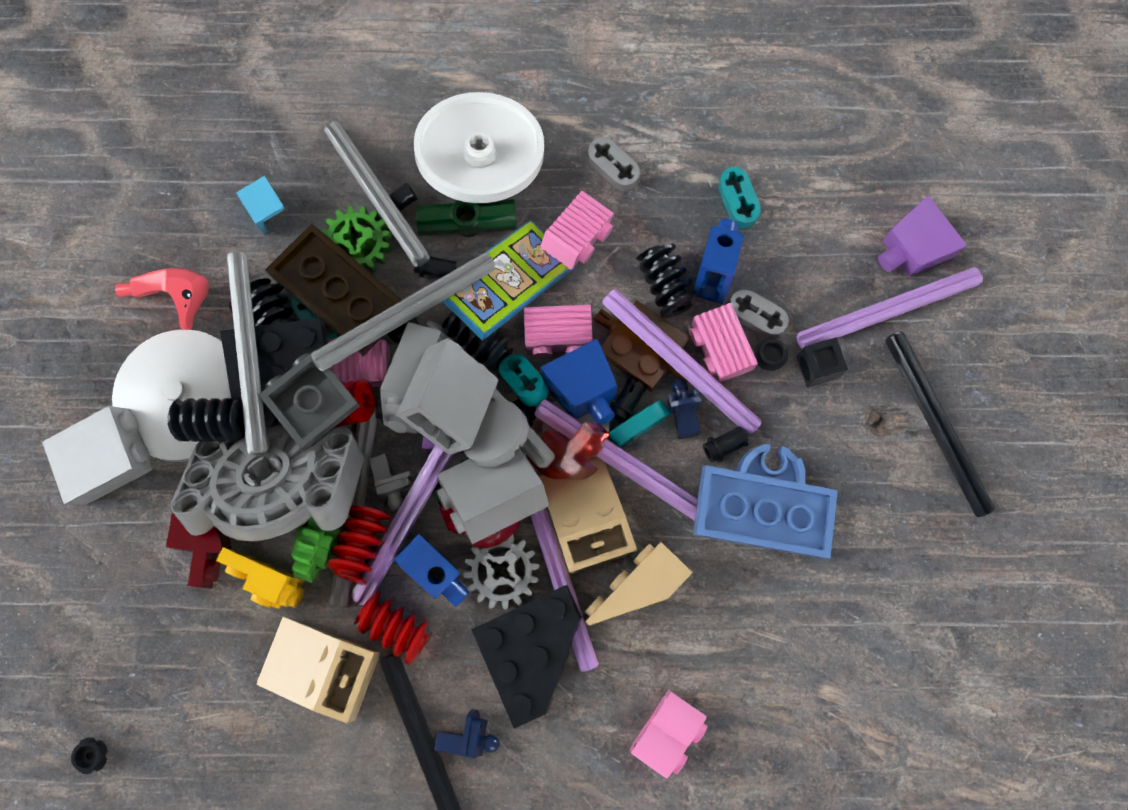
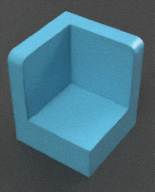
M263 176L236 193L257 227L265 234L269 230L264 222L282 212L284 206L266 177Z

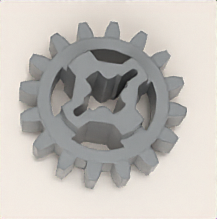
M512 535L503 543L493 547L482 548L481 550L474 548V546L471 548L476 557L474 560L465 559V563L472 567V571L465 573L464 578L473 579L474 583L467 589L469 592L477 590L480 592L477 597L479 603L489 598V608L494 609L497 602H502L504 610H508L509 601L514 600L520 606L522 604L521 594L524 593L532 596L533 593L528 588L529 583L538 584L539 580L532 576V572L540 569L539 564L530 563V560L536 555L534 551L527 553L523 551L527 544L526 541L522 540L516 545L514 544V535ZM495 549H510L505 556L493 557L489 554V552ZM521 558L525 565L524 580L517 576L516 565ZM492 561L500 566H504L506 563L510 564L507 570L515 581L512 582L504 577L496 580L497 572L489 562ZM481 563L486 566L487 579L483 585L479 577ZM502 586H511L515 589L514 592L507 595L493 594Z

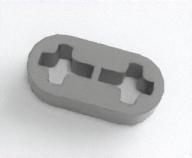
M604 137L596 138L590 143L588 148V161L590 165L614 188L626 192L631 191L637 186L640 176L639 166L618 145ZM597 150L601 152L608 150V159L604 156L598 159ZM619 169L624 173L628 170L631 171V179L629 180L627 177L622 180L619 179Z
M747 289L739 290L730 299L729 303H732L740 323L763 337L777 338L786 330L789 323L786 311L753 291ZM745 299L750 302L748 305L749 309L742 313L738 310L739 304L737 302L742 303ZM776 316L779 326H774L773 329L768 328L767 319Z

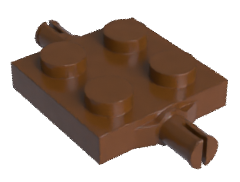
M635 301L633 305L682 349L685 348L691 337L639 301ZM603 309L597 313L594 321H597L609 330L608 338L601 345L606 360L630 378L635 379L636 382H641L650 392L669 373L688 383L680 373L620 319H615Z

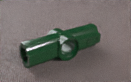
M457 200L451 204L417 206L416 222L419 236L458 233L463 237H472L479 232L517 229L515 200H500L490 203H470ZM464 214L474 215L471 221L462 222L459 220Z

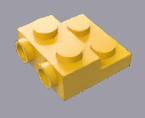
M223 547L216 560L227 565L224 572L242 580L247 579L242 589L252 593L250 600L268 608L272 606L280 609L281 605L284 607L289 605L296 608L304 595L305 589L301 588L304 580L293 577L292 574L246 553Z

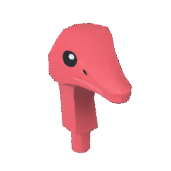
M178 267L148 272L131 278L130 283H122L115 286V292L118 297L133 296L142 298L158 292L169 293L175 304L182 330L192 329L194 317L208 296L209 283L206 277L190 269Z

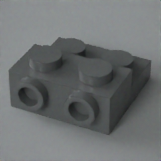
M306 353L297 358L293 363V368L283 376L278 375L268 381L265 385V390L259 394L275 417L304 451L360 407L359 403L331 368L320 371L316 367L311 357L312 353Z

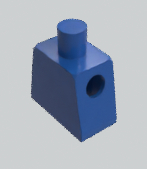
M722 219L718 226L711 227L693 291H697V296L695 297L719 304L724 303L735 274L744 235L741 232H737L739 225L736 221Z
M598 339L540 367L541 376L549 392L568 414L579 419L590 413L597 426L604 425L614 418L615 414L608 403L616 398L617 385Z
M421 532L394 559L434 599L442 594L456 607L470 593L456 578L460 571ZM438 567L444 573V576L440 580L435 581L428 574L431 568Z

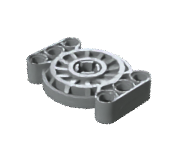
M283 425L267 427L265 429L268 449L266 453L261 455H249L247 453L246 436L228 447L226 442L200 441L192 452L172 499L171 510L184 528L191 535L196 536L208 532L215 526L224 535L236 540H266L290 532L305 523L310 517H313L320 529L325 531L335 530L345 523L348 517L364 462V455L351 430L346 427L334 428L304 451L298 446Z

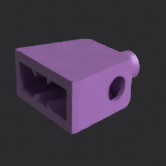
M927 196L886 235L883 242L888 250L878 256V261L886 272H891L901 265L907 275L913 276L953 259L967 245L930 196Z

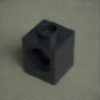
M837 337L805 346L796 356L807 388L839 379L848 370Z

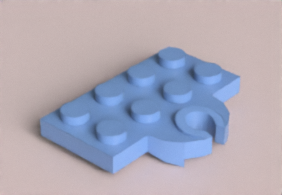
M763 444L748 451L740 459L736 471L707 465L702 467L693 536L821 559L831 558L838 490L805 484L806 470L802 459L797 458L788 448L782 446L777 449L776 456L779 466L776 471H771L765 465V456L770 451V444Z

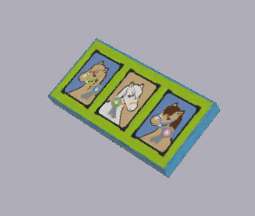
M529 220L486 252L495 262V270L442 301L482 341L572 271L567 266H564L562 262H558L556 258H553L551 254H547L545 250L541 249L540 246L545 233L532 220Z

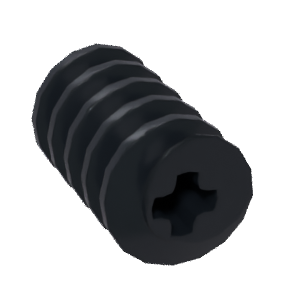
M674 243L661 244L649 248L636 258V260L641 261L640 270L646 273L645 281L648 284H652L650 293L653 296H657L655 299L656 306L663 308L660 311L662 318H670L689 310L693 306L691 300L697 296V291L686 292L685 290L692 283V280L680 279L686 273V267L675 268V265L681 261V256L670 257L669 255L676 249Z
M268 278L250 282L255 326L298 321L296 318L286 319L294 312L292 307H282L288 302V297L286 295H279L284 288L279 284H271V280Z
M453 311L443 322L442 329L446 328V335L450 338L456 337L455 342L461 347L465 346L464 351L470 356L475 355L474 359L478 363L484 364L490 373L498 369L501 361L513 352V348L509 349L507 347L511 340L510 336H506L501 340L498 339L502 330L500 327L482 341Z
M187 398L184 401L176 399L169 408L167 416L168 427L172 436L180 442H226L227 440L229 442H238L245 436L242 398H236L235 400L224 398L222 401L219 398H211L210 400L199 398L197 401L194 398Z

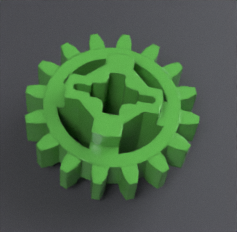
M350 205L348 206L347 214L344 215L341 211L336 210L337 219L335 221L329 218L325 220L330 227L329 230L323 229L320 231L365 269L369 268L375 273L376 267L374 264L377 261L385 264L386 260L382 254L391 253L392 251L390 245L386 243L392 240L390 231H386L388 226L383 219L379 220L380 217L377 211L374 210L368 215L365 206H361L359 212H355ZM360 223L369 225L370 227L364 228L360 225ZM355 233H357L359 236V238L357 239L356 250L353 247V244H355L356 239Z
M310 517L302 527L300 526L295 535V544L291 553V557L296 560L292 566L294 571L293 577L310 583L317 579L319 571L326 569L328 559H334L335 557L332 553V548L338 545L339 540L337 536L341 530H322L318 527L313 517Z

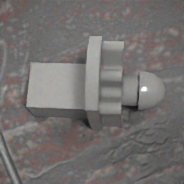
M386 454L369 458L377 495L383 503L387 502L391 511L398 512L404 501L402 497L407 496L418 474L413 471H407L393 475L390 460Z

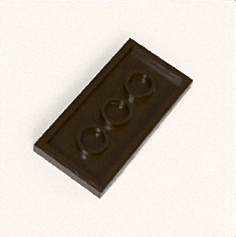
M313 224L265 269L271 278L316 317L324 318V323L339 337L402 301L400 297ZM381 338L375 340L374 342L358 350L357 352L364 357V355Z

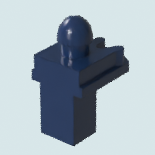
M680 378L673 381L672 392L674 394L668 395L669 399L667 402L668 410L671 414H674L678 438L683 439L699 436L700 429L695 409L699 408L702 401L699 390H693L688 393L686 381Z
M471 709L466 716L464 734L448 731L437 732L434 751L476 758L482 756L483 750L487 753L495 752L499 748L500 743L496 736L492 734L485 735L488 720L481 719L479 711Z

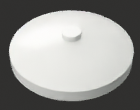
M464 93L439 102L422 117L414 135L415 160L423 178L438 192L463 202H496L516 195L536 178L544 158V136L536 118L518 102L493 93Z
M172 330L153 336L140 344L122 364L114 383L112 403L114 407L131 410V413L137 419V429L141 440L147 447L150 456L170 462H188L198 443L192 441L180 442L170 433L167 416L173 401L176 399L184 401L187 398H194L196 401L199 398H207L208 400L219 398L222 401L224 398H231L222 341L212 335L196 330Z

